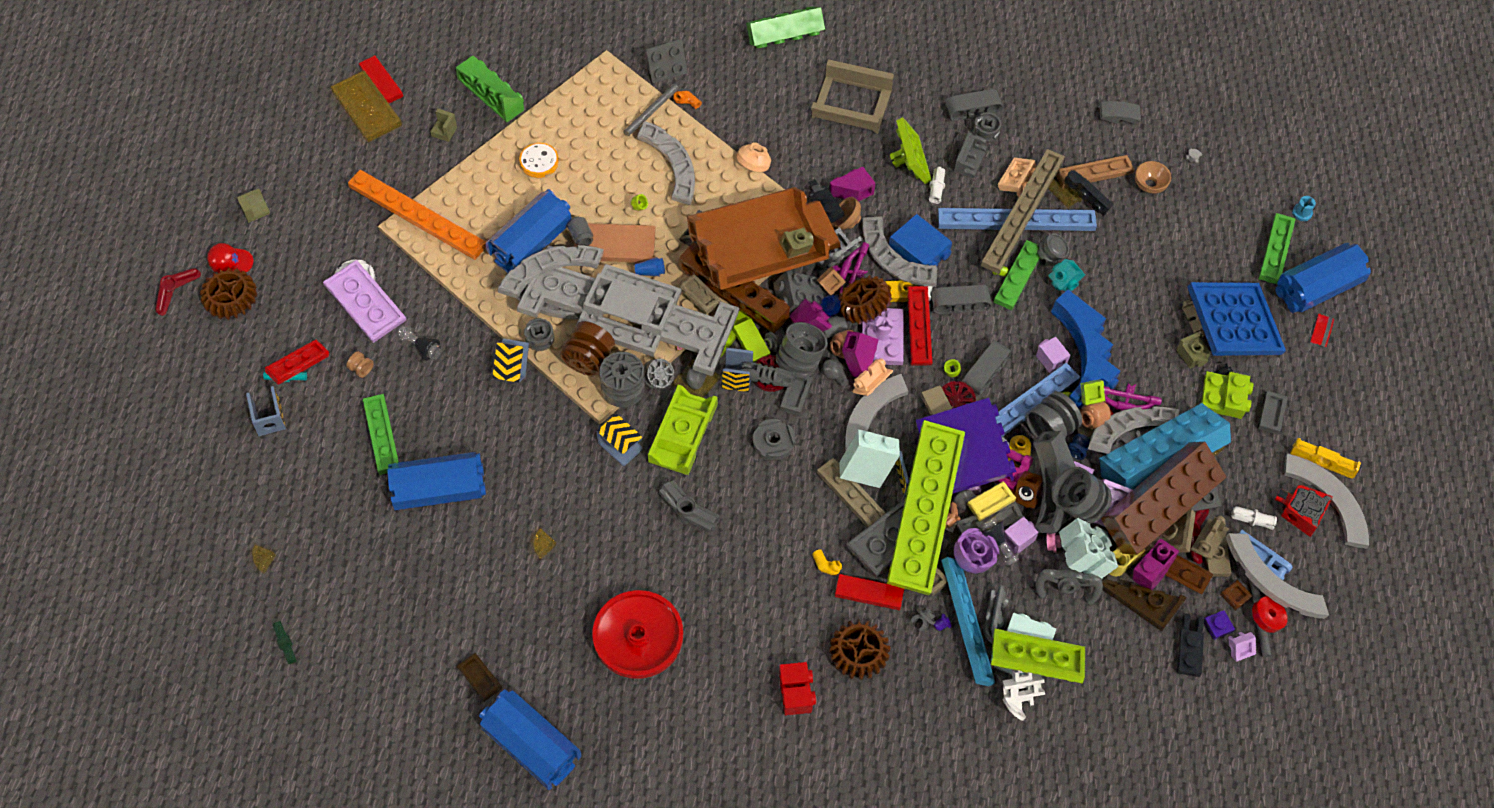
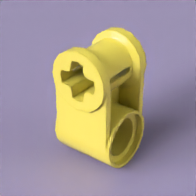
M1117 548L1113 552L1116 561L1121 565H1118L1109 574L1115 577L1121 576L1132 565H1135L1146 554L1147 550L1143 549L1138 555L1122 554L1120 549Z

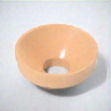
M758 143L742 146L736 155L738 162L742 166L755 172H765L771 164V158L767 149Z

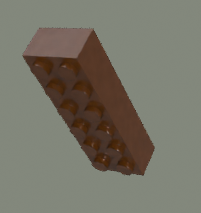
M1205 441L1189 442L1100 519L1122 554L1138 555L1226 478V475Z

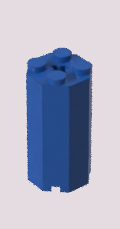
M550 189L541 192L485 242L487 252L490 256L494 254L496 256L495 263L509 273L520 265L522 260L542 251L567 228L568 223L572 219L569 212L570 205L565 200H560Z
M1344 243L1282 273L1277 282L1276 294L1284 300L1290 312L1295 313L1308 310L1365 282L1371 273L1370 267L1366 268V263L1369 262L1368 256L1357 244L1349 245L1350 243Z
M471 452L388 465L389 490L392 492V496H394L391 497L394 510L478 499L486 495L485 482L483 481L484 469L480 453Z
M506 689L497 696V701L480 713L479 717L482 719L480 723L481 729L544 787L550 790L552 789V783L555 786L559 785L574 769L576 765L572 762L575 758L579 761L581 751L514 691L508 692Z

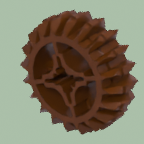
M228 267L225 272L220 269V273H212L213 277H206L207 283H203V290H200L201 302L205 310L210 312L213 317L217 316L220 320L224 316L230 320L231 316L238 318L239 313L245 315V309L251 310V304H256V284L250 275H247L245 271L240 272L237 268L232 271Z
M869 275L867 278L862 276L860 280H855L852 284L848 283V287L842 289L843 292L839 294V299L837 300L839 311L846 321H850L852 324L855 322L861 324L863 321L868 323L869 320H875V317L882 316L881 313L886 312L887 307L891 305L892 294L883 278L879 279L878 276L872 278Z
M858 619L856 625L848 621L847 627L842 624L840 631L836 630L834 632L835 638L830 640L832 646L829 648V653L833 654L831 661L837 662L835 668L840 669L843 667V675L850 672V678L853 679L855 674H858L859 679L862 680L864 674H866L870 679L872 678V672L878 675L880 668L884 669L886 667L885 661L889 660L890 655L888 652H890L891 648L889 645H886L889 639L888 637H883L884 631L880 630L877 632V624L870 627L868 620L863 625L860 619ZM860 635L857 639H848L851 636ZM867 638L871 639L874 642L877 649H875L874 646L870 645L867 642ZM861 642H863V649L857 657V649L858 647H860ZM842 650H846V653L852 656L853 662L844 655ZM864 659H874L871 662L860 664V662Z

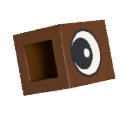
M1025 471L1017 481L1015 501L1024 507L1035 508L1043 496V478L1041 475Z

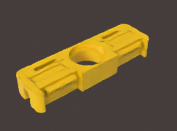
M1301 438L1296 439L1290 452L1291 455L1307 459L1351 479L1356 476L1361 465L1359 461L1357 463L1322 446L1317 447L1304 442Z

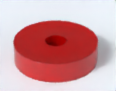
M1268 596L1254 603L1252 607L1253 618L1261 629L1269 633H1275L1286 626L1287 613L1282 605L1273 601Z

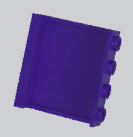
M990 398L916 420L919 434L924 420L965 432L953 493L1006 477H1010L1011 481H1015L1013 473L1016 472L1013 460H1008L1007 454L1011 453L1008 442H1003L1001 435H1004L1005 432L1002 423H997L996 417L999 416L996 404H991Z

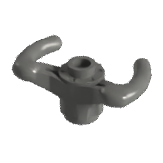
M1066 562L1062 563L1058 570H1042L1036 580V592L1039 598H1045L1046 596L1044 590V582L1046 580L1058 583V589L1066 594L1077 592L1081 586H1094L1092 594L1086 599L1088 605L1094 604L1099 599L1103 589L1102 579L1099 576L1080 573L1069 568Z

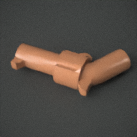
M954 502L950 503L945 529L951 528L956 521L961 520L958 516L957 504Z

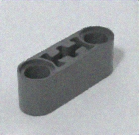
M995 89L955 95L945 101L952 121L976 118L984 112L998 114L1003 110L999 94Z
M986 285L936 288L931 292L933 310L936 314L987 311L992 307L989 288Z
M994 340L966 374L963 382L969 385L974 392L981 395L1009 360L1012 350Z

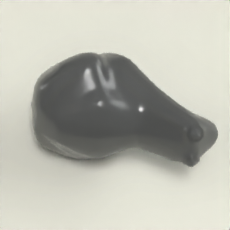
M829 359L823 363L821 373L825 377L834 379L841 386L849 384V380L846 378L840 362L835 359Z
M691 367L687 372L686 381L690 388L700 389L707 374L695 371Z
M963 490L954 494L952 502L957 504V509L968 510L970 509L967 505L968 501L977 497V495L970 490Z

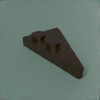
M1102 580V590L1160 631H1163L1187 598L1184 595L1177 597L1165 594V591H1153L1136 585H1130L1129 587L1117 584V581Z

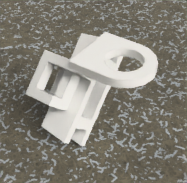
M1012 669V679L1003 680V701L1008 710L1015 717L1023 721L1026 716L1022 711V702L1028 701L1031 706L1034 705V696L1045 695V691L1041 688V683H1044V679L1038 674L1032 675V673L1025 672V675L1019 676V673L1023 672ZM1026 688L1025 691H1019V689Z

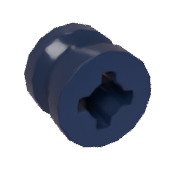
M1075 434L1072 438L1073 442L1067 446L1072 457L1077 460H1083L1087 455L1086 452L1089 451L1090 439L1083 434Z

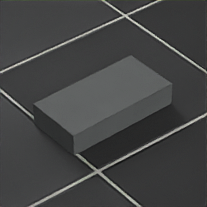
M794 377L792 386L787 387L780 410L800 416L813 378Z
M1270 391L1266 392L1258 429L1279 435L1287 396Z

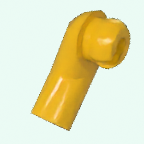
M816 550L812 553L819 571L830 575L839 574L842 569V564L839 561H827L822 550Z

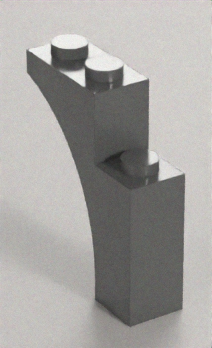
M1062 431L1043 432L1033 442L1039 457L1043 478L1042 506L1035 525L1038 533L1054 534L1071 517L1069 513L1057 507L1052 498L1053 484L1057 477L1064 470L1076 467Z

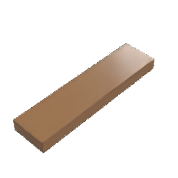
M1124 155L1060 168L1056 176L1061 187L1067 188V185L1064 184V179L1071 170L1078 171L1091 183L1133 174L1134 168L1128 156Z

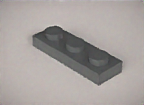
M1016 501L980 522L974 515L957 521L955 526L961 535L967 529L972 528L980 529L979 532H981L990 524L1003 520L1005 530L1020 520L1023 515Z

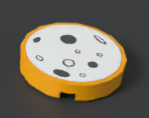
M534 143L523 149L520 153L519 161L526 175L533 178H543L549 173L551 175L558 167L559 158L557 151L551 145Z

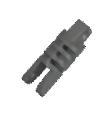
M744 361L741 366V371L750 372V381H760L763 384L767 383L773 386H792L793 372Z

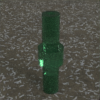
M277 621L273 624L278 638L276 642L279 649L283 650L287 663L293 664L297 661L291 647L293 643L290 636L286 635L281 621Z

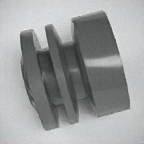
M798 322L790 325L776 354L778 366L781 369L793 372L794 377L806 378L813 375L828 345L825 334L819 328L809 323Z
M616 352L603 360L600 366L601 392L609 404L627 408L635 405L642 399L645 393L644 367L636 355L628 352Z
M1058 391L1050 393L1047 398L1042 400L1041 404L1035 405L1025 415L1028 429L1036 439L1043 432L1062 431L1064 438H1066L1067 435L1072 434L1083 423L1082 415L1075 403L1068 396Z
M1071 467L1064 470L1057 477L1052 489V498L1057 507L1069 513L1075 519L1079 518L1088 523H1093L1102 518L1111 505L1112 495L1108 485L1081 467Z

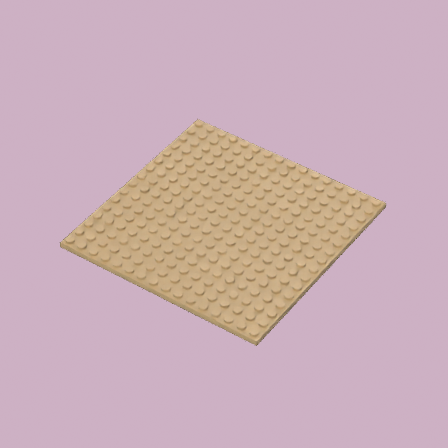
M606 50L413 200L487 242L537 195L550 189L560 200H565L570 205L569 212L571 213V218L577 216L584 217L589 224L656 226L654 258H663L665 274H661L660 277H644L679 288L681 283L690 278V276L679 269L678 258L689 247L679 240L688 229L687 216L696 214L698 210L704 212L785 189L763 172H755L742 166L736 158L737 152L668 99L646 122L666 130V133L673 138L675 137L683 145L692 161L695 175V191L691 205L672 200L675 175L667 158L652 145L637 139L642 125L630 136L624 133V130L653 104L662 93ZM534 143L551 145L558 154L559 163L557 169L551 175L549 173L543 178H533L526 175L519 161L520 153L523 149ZM643 194L648 200V207L644 210L636 211L630 204L631 199L636 195ZM393 214L378 226L379 230L502 339L526 342L524 335L526 324L536 318L517 312V306L520 302L518 299L498 293V287L508 273L495 263L496 256L494 254L490 256L487 248L474 260L396 214ZM568 227L548 245L553 247H574V240ZM600 261L597 269L586 266H565L563 268L596 278L598 273L601 274L605 264L635 273V264L639 262ZM769 276L754 281L757 285H760ZM681 292L677 302L678 306L703 313ZM719 297L721 299V302L730 304L721 297ZM718 307L707 315L714 317ZM539 313L537 318L546 319L551 323L554 342L549 349L544 351H534L529 348L527 361L600 425L620 407L613 406L604 399L601 392L600 373L597 376L583 375L571 369L560 357V352L567 340L570 339V334L579 319H563ZM610 314L603 315L605 318L638 329L642 328L640 324ZM660 341L654 357L616 344L610 354L628 352L636 355L644 365L646 362L655 359H664L671 363L686 349L678 352L675 345Z

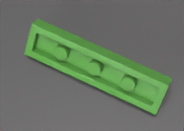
M1276 213L1259 275L1260 280L1277 284L1283 272L1295 218Z
M1026 240L997 293L994 303L1013 310L1040 259L1037 251L1039 250L1038 244Z
M380 394L363 398L378 473L382 475L388 473L389 464L399 463L385 396Z

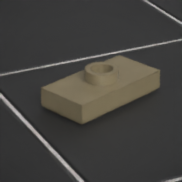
M695 274L679 285L682 293L704 314L707 315L719 306L721 299Z
M1225 537L1212 559L1205 558L1206 569L1213 573L1212 577H1229L1231 575L1227 540Z

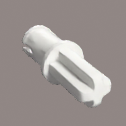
M941 167L934 169L933 179L930 182L931 192L929 201L931 203L939 204L941 202L942 190L945 188V169Z
M1236 506L1231 513L1233 519L1250 523L1251 526L1258 525L1271 530L1274 529L1277 522L1276 516L1260 513L1257 509L1252 511Z

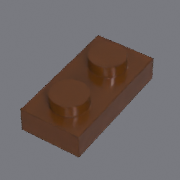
M1177 555L1165 575L1203 594L1213 573Z

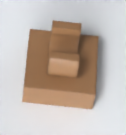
M832 267L817 279L819 284L831 296L845 283L844 279Z

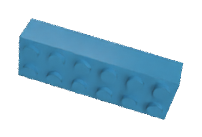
M1201 403L1099 458L1101 477L1134 490L1189 442L1205 441L1212 453L1231 443L1230 423Z

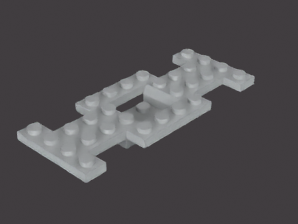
M605 264L601 274L598 273L596 278L563 267L549 270L537 276L528 284L517 306V312L537 318L545 302L581 314L578 322L587 321L597 324L612 335L616 345L654 357L660 341L696 352L698 355L694 362L693 370L713 376L740 308L720 301L714 317L677 305L682 292L681 288ZM607 313L640 324L642 328L638 329L605 318L603 315Z

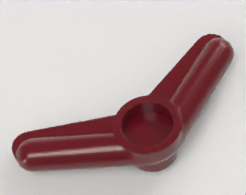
M196 268L162 277L155 311L160 316H164L174 290L198 279L201 276V272Z
M1209 509L1195 511L1190 554L1193 562L1197 564L1203 562L1202 556L1192 551L1191 548L1201 532L1200 527L1209 514Z

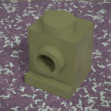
M801 228L791 232H784L779 243L789 259L809 252L814 239L811 232H806L805 228Z
M1198 332L1182 339L1176 349L1190 369L1195 366L1201 367L1205 365L1211 354L1199 338L1200 334Z

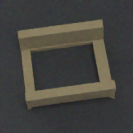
M828 59L826 77L817 103L813 102L811 107L812 118L815 119L816 117L873 130L878 134L891 96L894 74ZM836 81L880 91L881 94L874 115L824 105L832 82Z

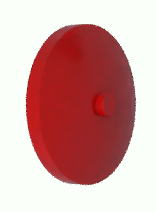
M643 590L628 591L610 599L597 614L592 632L594 648L601 662L612 672L627 678L640 679L651 677L667 669L677 658L683 643L682 620L676 608L661 595Z

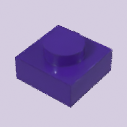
M1224 610L1204 618V624L1213 640L1235 631Z

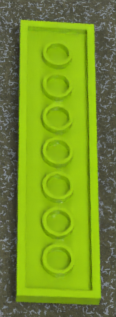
M926 420L922 422L886 584L925 595L931 594L964 441V431Z

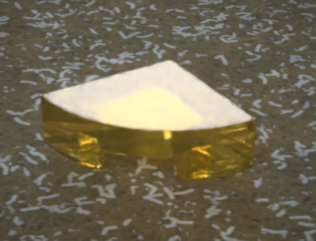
M540 528L534 538V548L541 560L556 546V542Z
M255 545L252 551L254 564L260 572L265 574L276 556L275 553L258 545Z

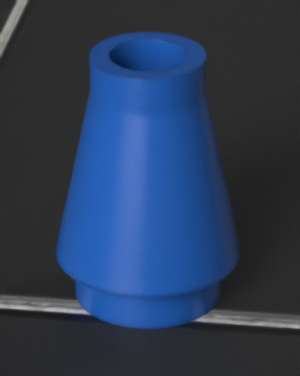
M655 257L635 264V273L643 276L660 277L661 274H665L663 258Z

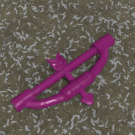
M863 242L861 247L854 250L847 257L841 268L838 265L832 268L836 272L840 271L839 275L844 280L847 273L852 274L849 281L851 284L855 282L856 276L858 278L862 276L865 278L864 274L868 271L859 270L863 257L866 256L869 244ZM856 254H859L854 270H849L852 259ZM843 285L838 289L839 293L843 292Z
M1127 383L1126 392L1104 386L1105 402L1115 407V409L1122 411L1137 407L1149 409L1154 405H1160L1162 399L1161 397L1133 394L1136 384L1131 386ZM1107 395L1126 397L1125 402L1114 401L1107 397ZM1131 398L1146 401L1147 404L1135 405L1128 402Z

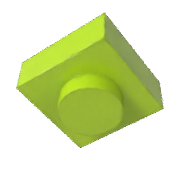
M1098 379L1080 383L1082 404L1089 405L1105 401L1103 380Z

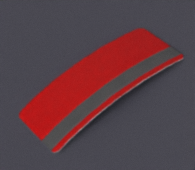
M1318 314L1310 342L1326 347L1334 318Z

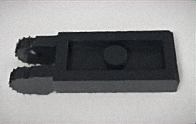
M1069 171L1068 176L1064 179V184L1069 189H1075L1080 198L1092 205L1095 212L1104 216L1111 209L1113 203L1078 171Z
M1184 613L1179 636L1177 673L1200 677L1202 675L1204 617H1197L1195 623L1196 631L1189 630L1190 614Z

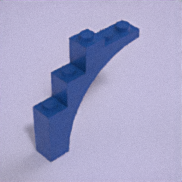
M1067 290L1055 301L1051 313L1067 328L1078 347L1082 372L1080 383L1101 379L1104 381V386L1114 389L1119 382L1117 378L1121 371L1108 362L1112 355L1110 351L1113 344L1101 335L1104 331L1103 324L1106 318L1071 291ZM1080 383L1069 397L1078 408L1084 405L1082 404Z

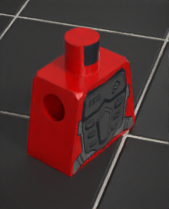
M1298 485L1293 494L1280 489L1275 500L1286 505L1281 516L1311 537L1317 529L1333 496Z

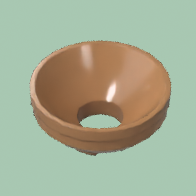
M1148 161L1142 163L1137 168L1135 181L1139 188L1145 192L1160 193L1169 186L1171 173L1165 165L1155 161ZM1153 180L1155 181L1156 186L1150 187L1145 183V181Z
M848 197L839 203L845 216L831 223L836 229L839 227L841 230L852 229L861 219V205L859 201L854 197Z

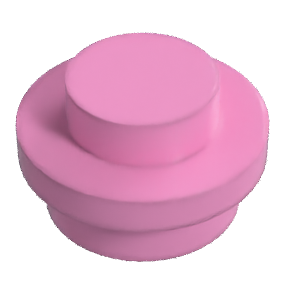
M1047 533V549L1057 553V548H1061L1060 535Z

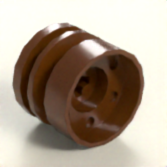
M581 321L574 327L570 334V339L567 340L560 352V357L566 365L576 372L587 376H597L600 373V366L603 360L610 355L614 348L615 340L608 331L599 325Z

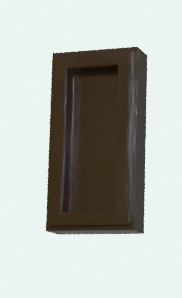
M476 653L457 665L458 670L483 702L502 689L501 684Z

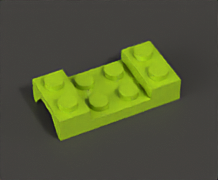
M678 384L648 453V462L689 475L705 430L717 408L718 397L712 396L705 399L692 395L682 385Z

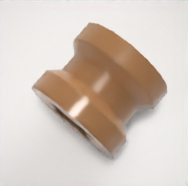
M359 351L355 352L347 362V368L355 371L356 375L361 378L365 377L373 367V361L365 358L364 354Z

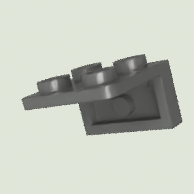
M839 227L835 230L841 247L830 250L829 259L816 262L821 270L826 266L828 268L833 267L859 248V242L863 238L860 236L853 242H850Z
M786 271L773 283L776 297L784 300L790 306L789 316L805 298L811 303L816 301L823 309L826 308L822 288L817 281L818 277Z

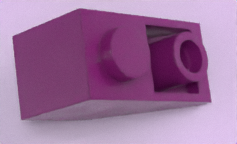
M864 167L853 169L848 174L833 179L829 186V191L833 197L841 199L854 197L858 201L873 195L875 190V182Z
M806 298L789 316L794 323H809L819 328L822 332L832 327L828 321L829 316L822 311V306L816 301L811 303Z
M847 331L842 352L851 376L858 377L865 370L869 372L868 367L873 362L879 339L863 333Z
M1160 538L1135 567L1132 580L1141 587L1153 590L1167 573L1179 550Z

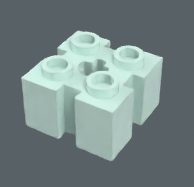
M1079 518L1059 531L1061 545L1067 551L1065 556L1069 568L1078 572L1083 571L1084 574L1097 575L1102 579L1118 567L1115 554L1109 548L1112 544L1107 531L1097 526L1091 528L1090 523Z

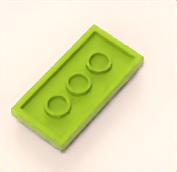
M995 629L991 665L1070 682L1083 683L1085 678V647Z

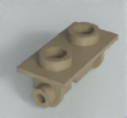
M1184 301L1182 309L1187 319L1196 318L1189 322L1193 333L1198 332L1200 334L1199 338L1204 337L1205 333L1193 301Z
M1217 516L1213 520L1208 519L1191 550L1211 560L1229 528L1225 527V518Z

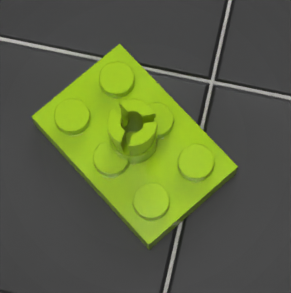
M903 117L896 120L898 126L896 132L903 144L900 145V150L890 154L891 160L894 159L892 163L896 168L906 163L907 168L913 170L917 179L920 178L924 184L931 182L932 179L919 135Z

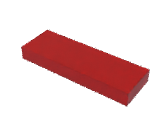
M376 56L359 63L360 69L386 104L403 97V92Z
M314 340L265 367V373L279 385L329 357V351L317 340Z
M839 574L835 597L900 610L904 588Z

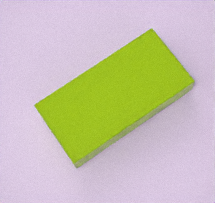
M752 319L733 326L732 329L743 349L753 351V363L761 357L771 354Z

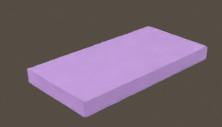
M357 260L323 282L328 291L373 343L406 321L404 314Z

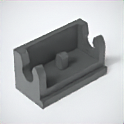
M968 132L956 160L954 172L971 178L975 177L987 148L979 145L977 142L985 144V139Z

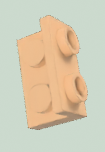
M1014 158L998 183L999 190L1017 192L1019 198L1037 167L1035 160Z

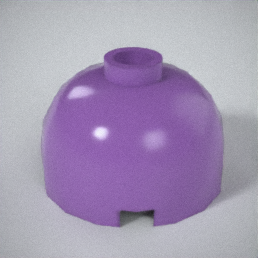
M977 528L967 529L958 537L954 545L956 563L966 572L973 574L983 573L997 562V555L999 554V548L994 538L989 535L987 537L982 535V532H979L980 529Z

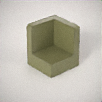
M437 109V122L431 130V136L449 142L457 129L455 115Z
M260 189L237 197L248 223L270 214Z

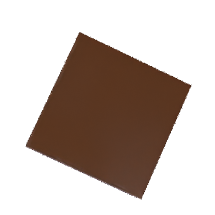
M1238 580L1220 594L1235 611L1253 597Z

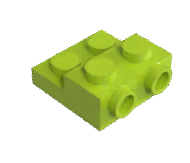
M1207 371L1201 403L1217 414L1242 419L1245 412L1250 411L1251 400H1248V395H1251L1254 383L1250 382V376L1229 372L1228 376Z

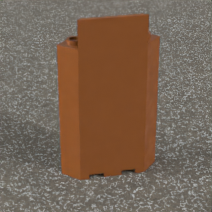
M793 187L687 216L689 236L692 242H697L700 250L698 251L703 266H708L711 272V276H709L711 284L722 290L829 259V251L840 248L841 245L821 202L817 200L806 203L807 198L804 191ZM805 228L806 232H811L814 242L810 251L788 259L779 243L783 233Z

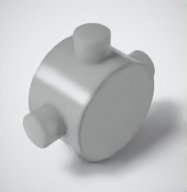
M1191 148L1185 158L1190 162L1198 163L1202 153L1197 149Z

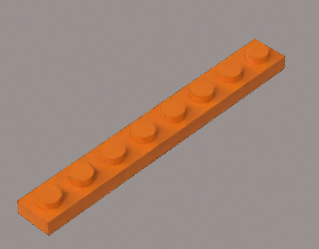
M359 170L348 182L349 188L474 260L486 248V241L362 170Z

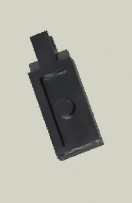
M815 179L808 182L812 191L809 193L811 202L817 200L821 202L830 223L845 216L844 211L828 188L824 185L820 187Z

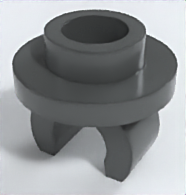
M772 332L765 334L764 342L771 352L778 351L785 334L775 335Z
M919 607L917 609L919 614L911 619L912 623H916L918 619L923 620V625L919 628L920 631H925L929 627V623L932 625L936 623L933 619L935 614L927 607L924 609Z

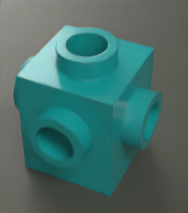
M1064 259L1053 267L1052 272L1048 276L1052 280L1051 284L1058 291H1072L1079 285L1078 282L1085 276V273L1073 260Z

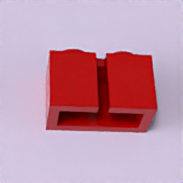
M807 662L781 664L779 666V677L784 716L812 713L813 705H816L815 691H811L809 683H813L812 669L808 670Z

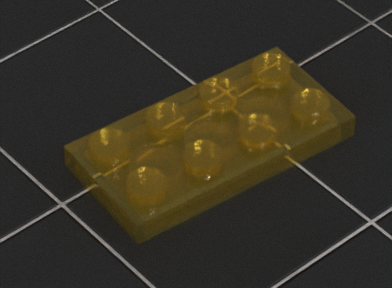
M365 71L331 86L333 94L368 142L402 126V122Z

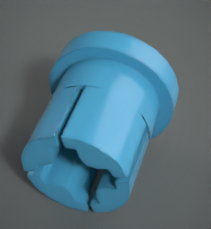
M1303 196L1299 203L1294 206L1293 216L1300 221H1308L1313 215L1312 210L1316 205L1315 200L1311 199L1310 196Z

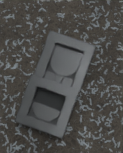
M1104 101L1099 104L1100 119L1115 124L1120 120L1133 124H1138L1141 121L1139 105L1118 101Z

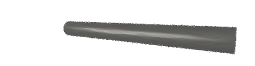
M673 84L624 130L625 135L630 136L642 125L644 121L679 90L678 85Z
M1249 579L1254 605L1256 601L1261 599V592ZM1257 625L1262 657H1271L1268 632Z

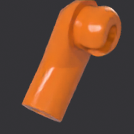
M677 91L673 94V99L678 104H690L695 109L699 108L702 104L689 91Z

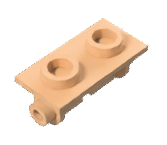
M882 358L876 359L868 367L869 372L865 370L854 380L853 385L855 389L852 392L868 396L886 380L893 370L885 368L886 362Z

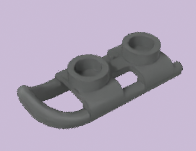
M1002 585L999 586L997 596L995 595L996 591L991 590L983 632L985 638L990 643H993L994 630L1000 629L1005 620L1002 616L1001 608L1004 609L1007 606L1008 597L1004 591L1005 586ZM988 629L992 630V637L990 636Z

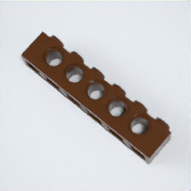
M695 242L678 258L679 269L690 277L695 274L713 293L731 305L739 307L741 312L772 333H775L789 318L790 306L784 300L772 295L768 289H763L757 285L754 280L736 285L737 287H729L722 290L712 285L709 279L711 272L708 266L701 265L702 262L698 255V251H700L699 246Z

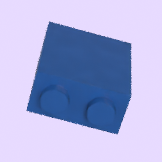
M918 214L890 237L889 246L904 260L922 265L938 266V263L942 259L945 261L952 252V241Z

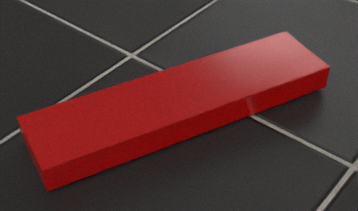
M908 286L911 366L932 365L928 286Z

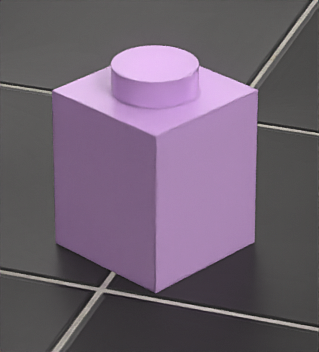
M1054 337L1051 340L1046 339L1039 344L1036 357L1051 374L1065 363H1068L1070 354L1060 341Z
M1022 517L1004 531L1006 541L1004 543L1017 555L1035 541L1038 535L1036 526L1025 517Z

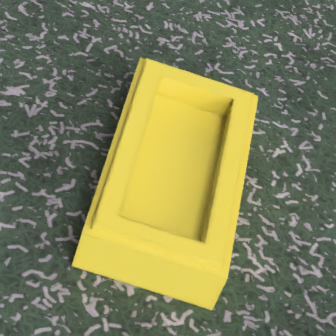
M1003 481L968 501L967 505L980 522L1013 503L1016 497Z

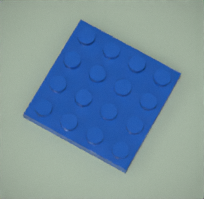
M1191 282L1187 286L1213 356L1282 355L1286 351L1259 283Z

